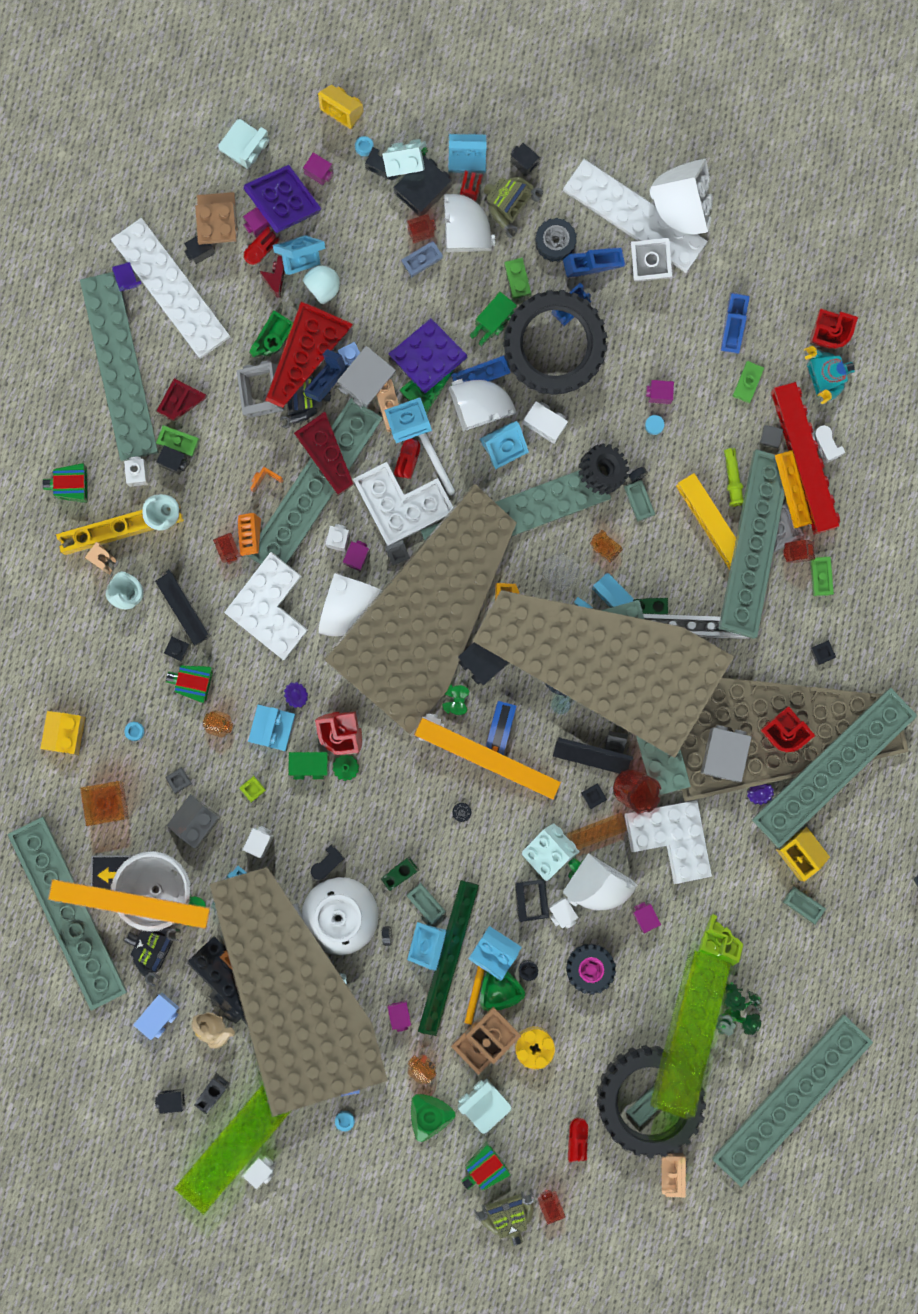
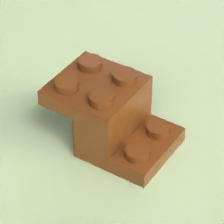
M235 193L197 195L198 205H195L199 245L236 242L238 226Z
M492 1007L481 1019L478 1018L451 1047L479 1075L490 1063L494 1065L521 1037V1034Z

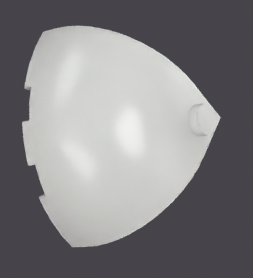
M706 158L677 166L660 175L650 188V196L654 199L661 218L670 227L682 233L700 234L709 231L711 216L708 217L710 209H712V195H708L707 191L709 189L710 177Z
M444 194L446 252L491 251L492 246H495V235H491L488 218L480 205L463 195Z
M462 379L451 382L452 386L448 388L463 431L516 414L510 396L500 386L485 380L463 382Z
M334 573L320 619L319 634L344 636L382 590Z
M588 853L563 893L568 897L567 901L574 906L579 904L592 910H609L628 900L635 891L637 884L629 877Z

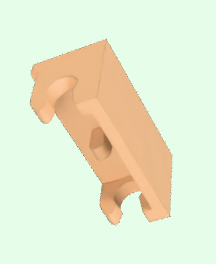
M97 542L85 557L109 575L112 570L105 563L108 559L116 563V559Z
M667 1153L668 1157H661V1193L665 1194L666 1197L686 1198V1157L683 1153Z

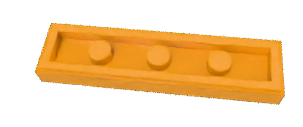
M793 450L776 454L775 459L794 529L812 524Z

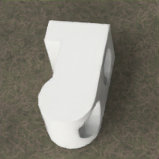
M820 426L814 431L813 440L817 441L818 451L824 463H828L845 453L842 446L837 448L832 439V431L828 426Z

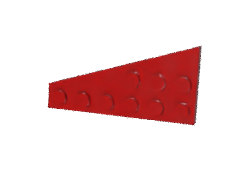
M301 301L265 401L283 408L324 360L323 353L326 349L332 351L353 324Z

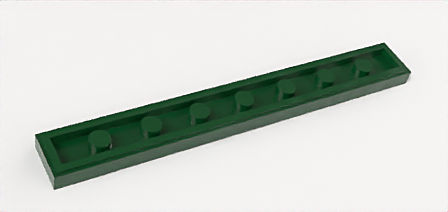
M460 880L437 969L434 971L417 1031L421 1034L437 1036L479 888L478 884Z

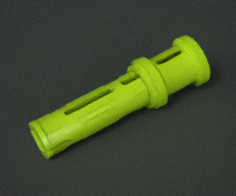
M736 448L725 449L724 455L729 483L727 491H729L730 496L729 507L743 506L742 489H744V486L740 483Z

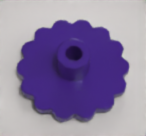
M291 682L284 689V697L290 706L301 708L306 704L308 693L302 684Z
M769 784L749 787L747 797L754 804H767L774 796V789Z

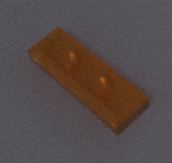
M618 813L568 832L567 835L569 840L579 850L626 832L627 826L622 813Z

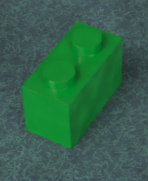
M289 752L288 776H293V780H305V776H312V780H324V776H328L329 753Z

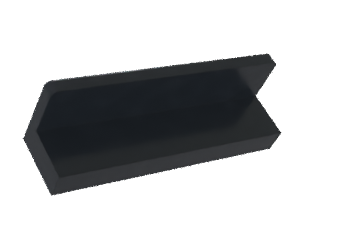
M168 569L166 571L167 574L155 582L193 645L197 646L210 638L211 635L173 572Z
M560 737L556 739L552 757L627 776L630 762L633 760V756Z

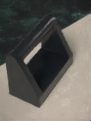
M546 880L515 882L518 921L525 922L549 918ZM538 884L541 915L527 916L524 886Z

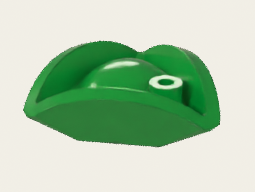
M486 972L480 996V1006L483 1010L489 1011L492 1007L497 1011L516 1005L524 999L525 991L510 973L506 972L503 979L499 980Z
M416 1094L412 1097L411 1122L415 1138L419 1142H424L439 1133L456 1116L455 1111L448 1104L436 1097L425 1094Z

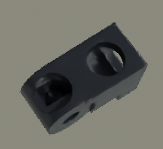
M372 147L365 162V169L388 180H396L400 175L387 177L384 159L380 156V150Z
M332 844L326 849L329 854L321 862L311 867V876L316 880L325 878L345 859Z
M216 1073L194 1106L204 1114H207L230 1083Z

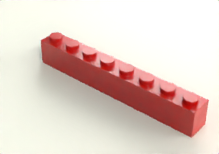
M796 382L775 387L771 391L781 428L783 429L788 451L793 450L812 522L813 534L816 535L834 530L840 526V516L838 512H835L833 506L835 505V500L828 489L829 480L823 473L824 463L817 453L819 450L817 441L813 440V427L807 420L808 411L806 405H803L801 400V388L797 387Z

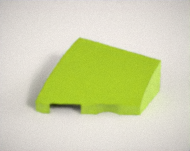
M712 914L702 936L698 952L734 966L740 961L744 944L738 938H735L727 927L724 928L716 921L718 917Z

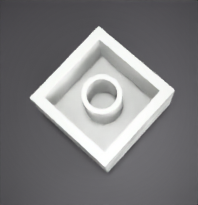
M669 238L631 242L634 282L672 278Z

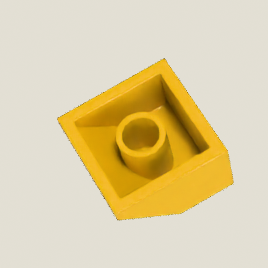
M332 84L318 93L320 110L349 129H352L363 113L362 102L356 97L352 98L347 95L346 91L341 87L336 88Z
M47 711L40 749L79 755L86 717Z

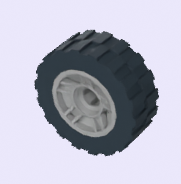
M550 218L538 227L535 237L536 250H538V254L543 259L550 262H560L574 251L577 234L571 223L565 221V219ZM552 238H554V239H558V238H559V242H558V243H554V242L552 241Z

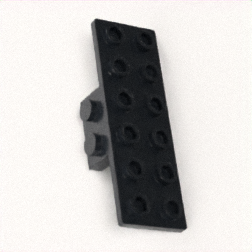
M212 937L187 961V964L213 989V992L209 995L212 1004L220 1008L229 1021L236 1024L242 1019L247 1025L233 970L220 958L227 949L216 937Z

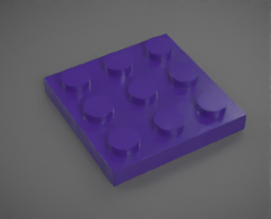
M290 165L245 184L243 188L276 233L320 213L322 209Z
M429 319L388 353L395 364L424 394L468 358L467 354L432 319Z

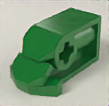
M273 310L253 343L249 354L255 358L278 353L289 335L293 322ZM272 340L275 341V346H272V348H270L268 346L269 342H271Z

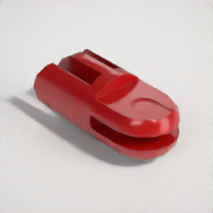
M465 170L459 195L466 196L476 202L483 175L479 174L476 190L472 191L476 173L472 172L469 187L465 189L469 172Z
M269 226L245 249L243 258L246 263L250 265L258 264L273 249V245L280 241L273 231L271 232Z
M410 438L404 441L393 475L395 477L412 478L421 449L418 440Z
M576 1117L569 1125L567 1156L569 1162L587 1161L588 1123L583 1118Z

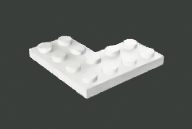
M387 462L353 479L387 546L444 519L453 509L438 478L404 495Z
M270 552L224 613L282 660H285L308 631V629L279 607L302 576Z
M697 800L624 814L631 852L667 846L674 884L712 877Z

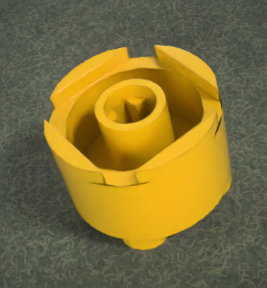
M537 1026L522 1030L520 1032L521 1037L514 1044L518 1060L530 1069L546 1067L553 1059L555 1053V1045L550 1034L545 1029ZM537 1043L539 1050L532 1052L530 1046H534Z

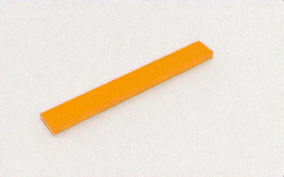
M423 717L414 733V736L552 800L561 784L558 780Z
M55 879L52 880L48 900L205 929L207 928L210 908Z

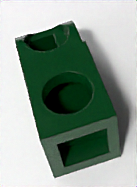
M668 598L633 599V601H640L643 614L668 615Z
M408 856L380 879L387 889L391 891L417 873L419 868Z

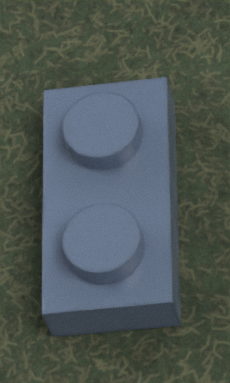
M431 241L402 259L401 262L412 278L443 259V255L434 241Z

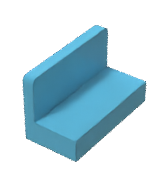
M606 573L592 586L594 592L610 608L633 601L628 592L609 573Z

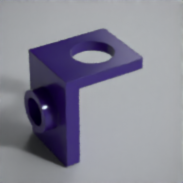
M130 262L112 267L120 292L137 288L142 284L141 281L136 282Z

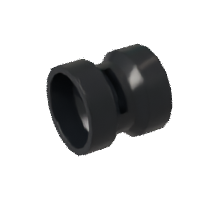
M524 960L518 967L522 979L532 981L537 978L539 970L533 961Z

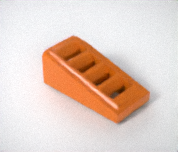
M255 513L238 515L241 556L259 553L261 518Z

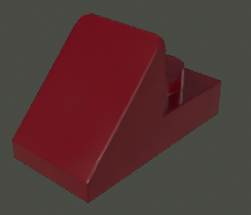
M278 255L277 261L273 262V273L260 271L262 279L276 298L281 296L285 275L282 256Z

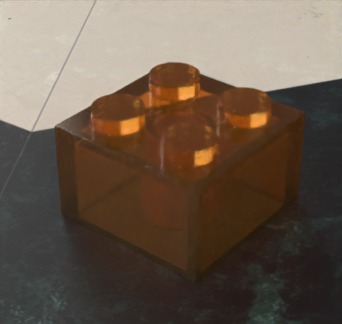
M123 781L80 787L86 826L129 820Z

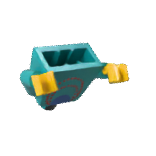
M814 346L803 349L808 352L805 359L810 360L806 365L817 398H823L821 404L836 399L845 388V383L848 381L847 375L855 372L853 362L843 364L840 356L816 350Z

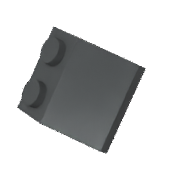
M190 794L167 826L194 849H197L220 820L221 816Z

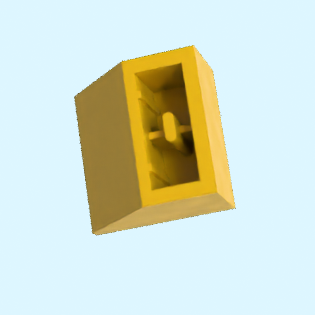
M807 826L791 837L780 848L776 849L798 880L804 882L819 871L830 858Z

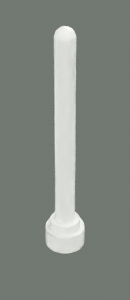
M427 434L419 435L448 495H454L455 490Z

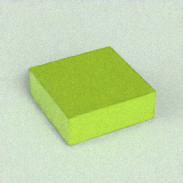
M255 776L239 787L251 803L267 791Z

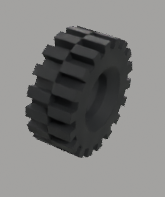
M605 443L599 446L597 444L580 459L581 463L578 465V468H581L579 476L583 475L582 483L586 481V487L588 489L590 487L593 488L592 492L596 493L599 491V495L604 493L607 495L626 482L629 476L627 474L629 467H626L628 461L627 459L623 460L622 457L625 455L623 453L619 454L617 447L612 449L610 444L606 447ZM598 464L603 465L607 469L608 476L603 475L599 471Z

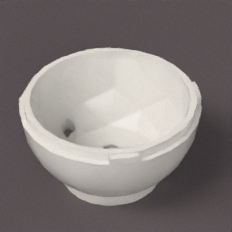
M154 851L142 852L126 860L117 870L111 884V890L185 904L189 903L191 893L190 881L182 865L174 858ZM154 886L159 887L158 893L153 892ZM117 912L127 924L143 931L161 930L173 924V922Z
M336 877L319 883L310 891L304 901L301 918L324 952L332 955H346L360 950L369 943L377 929L379 913L377 903L367 887L354 879ZM330 891H333V892H334L333 895H330V896L327 895L328 892H330ZM335 915H341L342 920L340 922L335 921ZM349 940V944H342V942Z

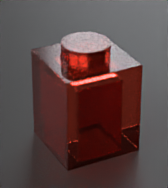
M429 214L407 220V228L413 244L434 237V231L437 229L434 219L430 220Z
M232 533L213 539L223 563L232 564L238 561V557H241Z
M800 540L784 543L783 554L786 562L799 563L815 560L814 541Z
M547 1190L540 1194L541 1197H538V1202L547 1225L566 1218L556 1191Z

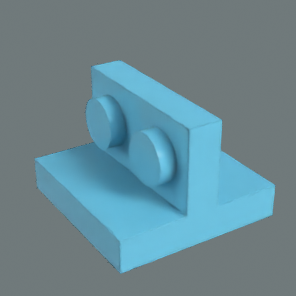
M449 134L448 172L464 173L467 170L469 171L468 173H486V135Z
M304 235L275 244L273 249L274 253L282 255L285 274L290 275L321 265L319 251L325 249V243L322 240Z
M421 398L384 410L396 443L432 431Z
M517 421L511 422L480 438L481 444L489 454L495 469L529 453L521 427Z
M257 705L248 742L286 751L295 714L273 707Z
M417 922L407 960L425 968L436 970L446 929Z
M489 926L468 959L499 980H502L522 947Z

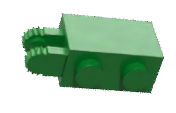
M500 291L476 318L475 325L477 327L470 334V337L472 339L476 338L480 331L483 330L486 334L479 342V345L482 347L490 338H493L495 335L499 336L505 329V323L509 321L517 309V305Z

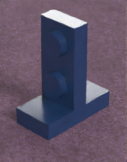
M328 349L323 353L327 365L304 390L307 397L319 402L328 394L347 370L342 355Z

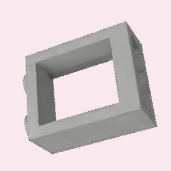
M271 361L260 362V365L257 366L245 365L243 369L236 370L244 416L253 418L285 410V406L282 408L270 402L253 405L249 377L270 373L272 382L277 365Z

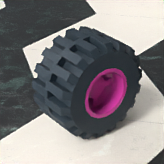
M591 943L578 946L571 952L567 960L566 971L569 981L575 989L584 994L595 995V993L600 994L603 990H607L609 985L613 983L614 975L616 976V965L613 957L606 949Z

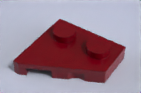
M174 378L156 412L175 421L204 401L207 395Z

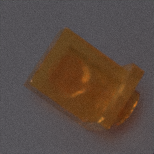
M604 530L595 534L590 542L593 550L609 563L623 550L622 546L608 537Z

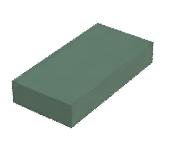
M642 480L624 486L637 522L655 516Z
M419 883L406 895L431 925L446 913L422 883Z
M795 886L792 887L783 900V903L815 925L826 910V908Z
M653 1085L626 1112L641 1127L668 1099Z

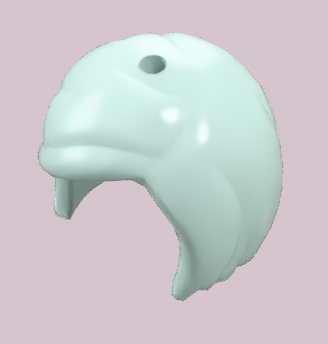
M316 266L303 278L304 284L321 304L331 300L339 290V276L333 269L327 266Z
M153 495L146 499L143 504V519L154 530H166L177 522L179 518V504L169 495Z
M121 571L115 574L110 581L105 594L110 604L125 610L132 609L140 603L144 590L141 583L134 576Z

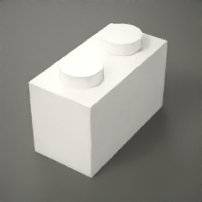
M536 401L525 417L523 425L555 444L567 426L568 421L565 420L566 417L561 413H554L549 410L550 407L547 404Z
M263 826L253 828L243 850L263 858L274 837L270 834L271 830Z

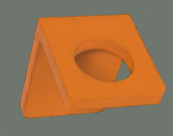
M263 466L260 473L256 472L252 479L253 484L250 489L255 493L266 474L281 483L284 480L281 476Z

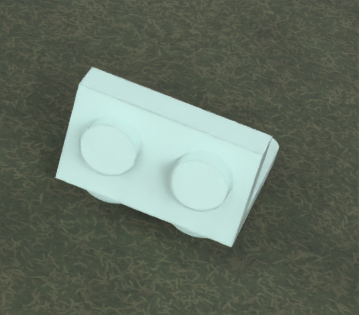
M238 119L220 142L218 148L237 163L249 169L251 164L257 160L262 149L267 146L269 142L268 133L262 127L257 131L241 119Z
M420 139L409 141L410 143L406 145L400 142L388 147V150L383 153L387 177L425 170L421 150L426 146V141L421 142Z
M553 823L541 831L522 851V855L540 876L548 881L566 862L574 858L580 851L563 834L562 829Z
M487 1078L484 1081L480 1080L473 1087L474 1090L469 1095L466 1093L458 1101V1110L463 1115L466 1114L483 1134L487 1133L511 1111V1105Z

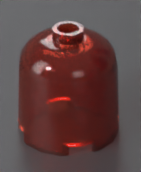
M625 770L614 780L613 794L615 798L637 814L650 813L660 802L659 789L661 790V785L659 782L638 770Z

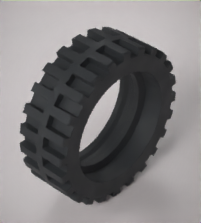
M547 290L543 293H537L525 300L510 317L503 341L505 359L510 366L509 369L517 377L516 379L525 384L527 388L538 391V393L551 395L572 392L590 382L603 364L608 346L606 345L607 332H605L603 326L605 323L597 314L598 310L593 308L587 299L580 298L579 294L574 292L568 293L566 290ZM551 310L564 311L573 315L582 324L587 337V349L581 363L571 372L558 376L547 375L536 370L528 362L523 349V337L528 324L537 315Z
M643 1045L639 1049L630 1048L628 1053L624 1055L620 1053L616 1056L618 1059L614 1063L610 1062L606 1073H602L600 1078L602 1080L601 1085L597 1089V1106L600 1118L612 1139L619 1143L624 1150H630L636 1156L640 1157L642 1154L654 1159V1155H660L662 1158L668 1157L667 1153L674 1151L676 1154L680 1151V1146L683 1144L688 1146L691 1143L689 1139L693 1134L697 1136L699 1133L698 1125L704 1121L705 1117L702 1114L703 1110H706V1103L703 1097L705 1096V1091L700 1084L701 1080L694 1072V1069L682 1057L669 1049L665 1050L660 1046L648 1047L647 1045ZM648 1067L663 1069L673 1075L679 1082L684 1095V1106L679 1120L669 1130L656 1135H646L631 1129L622 1119L618 1108V1094L625 1079L633 1072Z

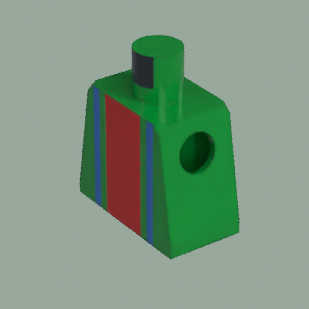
M84 463L53 469V479H43V490H53V495L57 499L88 503L87 466Z
M182 665L179 668V673L168 671L166 683L176 685L174 692L206 704L214 668Z
M486 1141L465 1164L469 1174L461 1182L467 1190L477 1183L483 1191L509 1177L511 1174Z

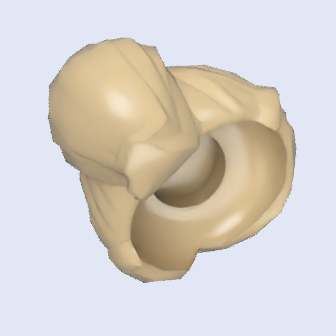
M214 1013L198 1014L192 1019V1030L199 1040L206 1042L212 1049L224 1046L229 1037L235 1035L233 1028L225 1027L223 1017L217 1016Z

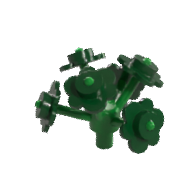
M730 982V984H726V987H721V990H729L724 1000L725 1006L729 1008L724 1011V1014L718 1015L713 1026L718 1029L719 1034L723 1035L725 1033L731 1036L736 1028V1023L733 1021L742 1023L744 1034L754 1035L761 1027L760 1015L753 1013L752 1015L748 1014L744 1018L741 1017L740 1011L753 1004L757 1010L762 1011L760 1006L762 1004L761 997L757 993L754 994L752 991H748L750 1001L745 1004L746 998L741 996L739 992L743 991V989L738 988V984Z

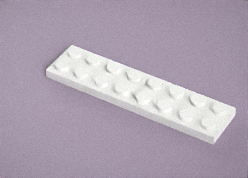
M583 159L563 188L565 193L637 241L669 238L671 263L687 273L708 242L698 234H686L670 227L661 218L656 206L585 159Z
M142 218L111 239L125 260L130 262L134 272L199 359L230 338V335Z

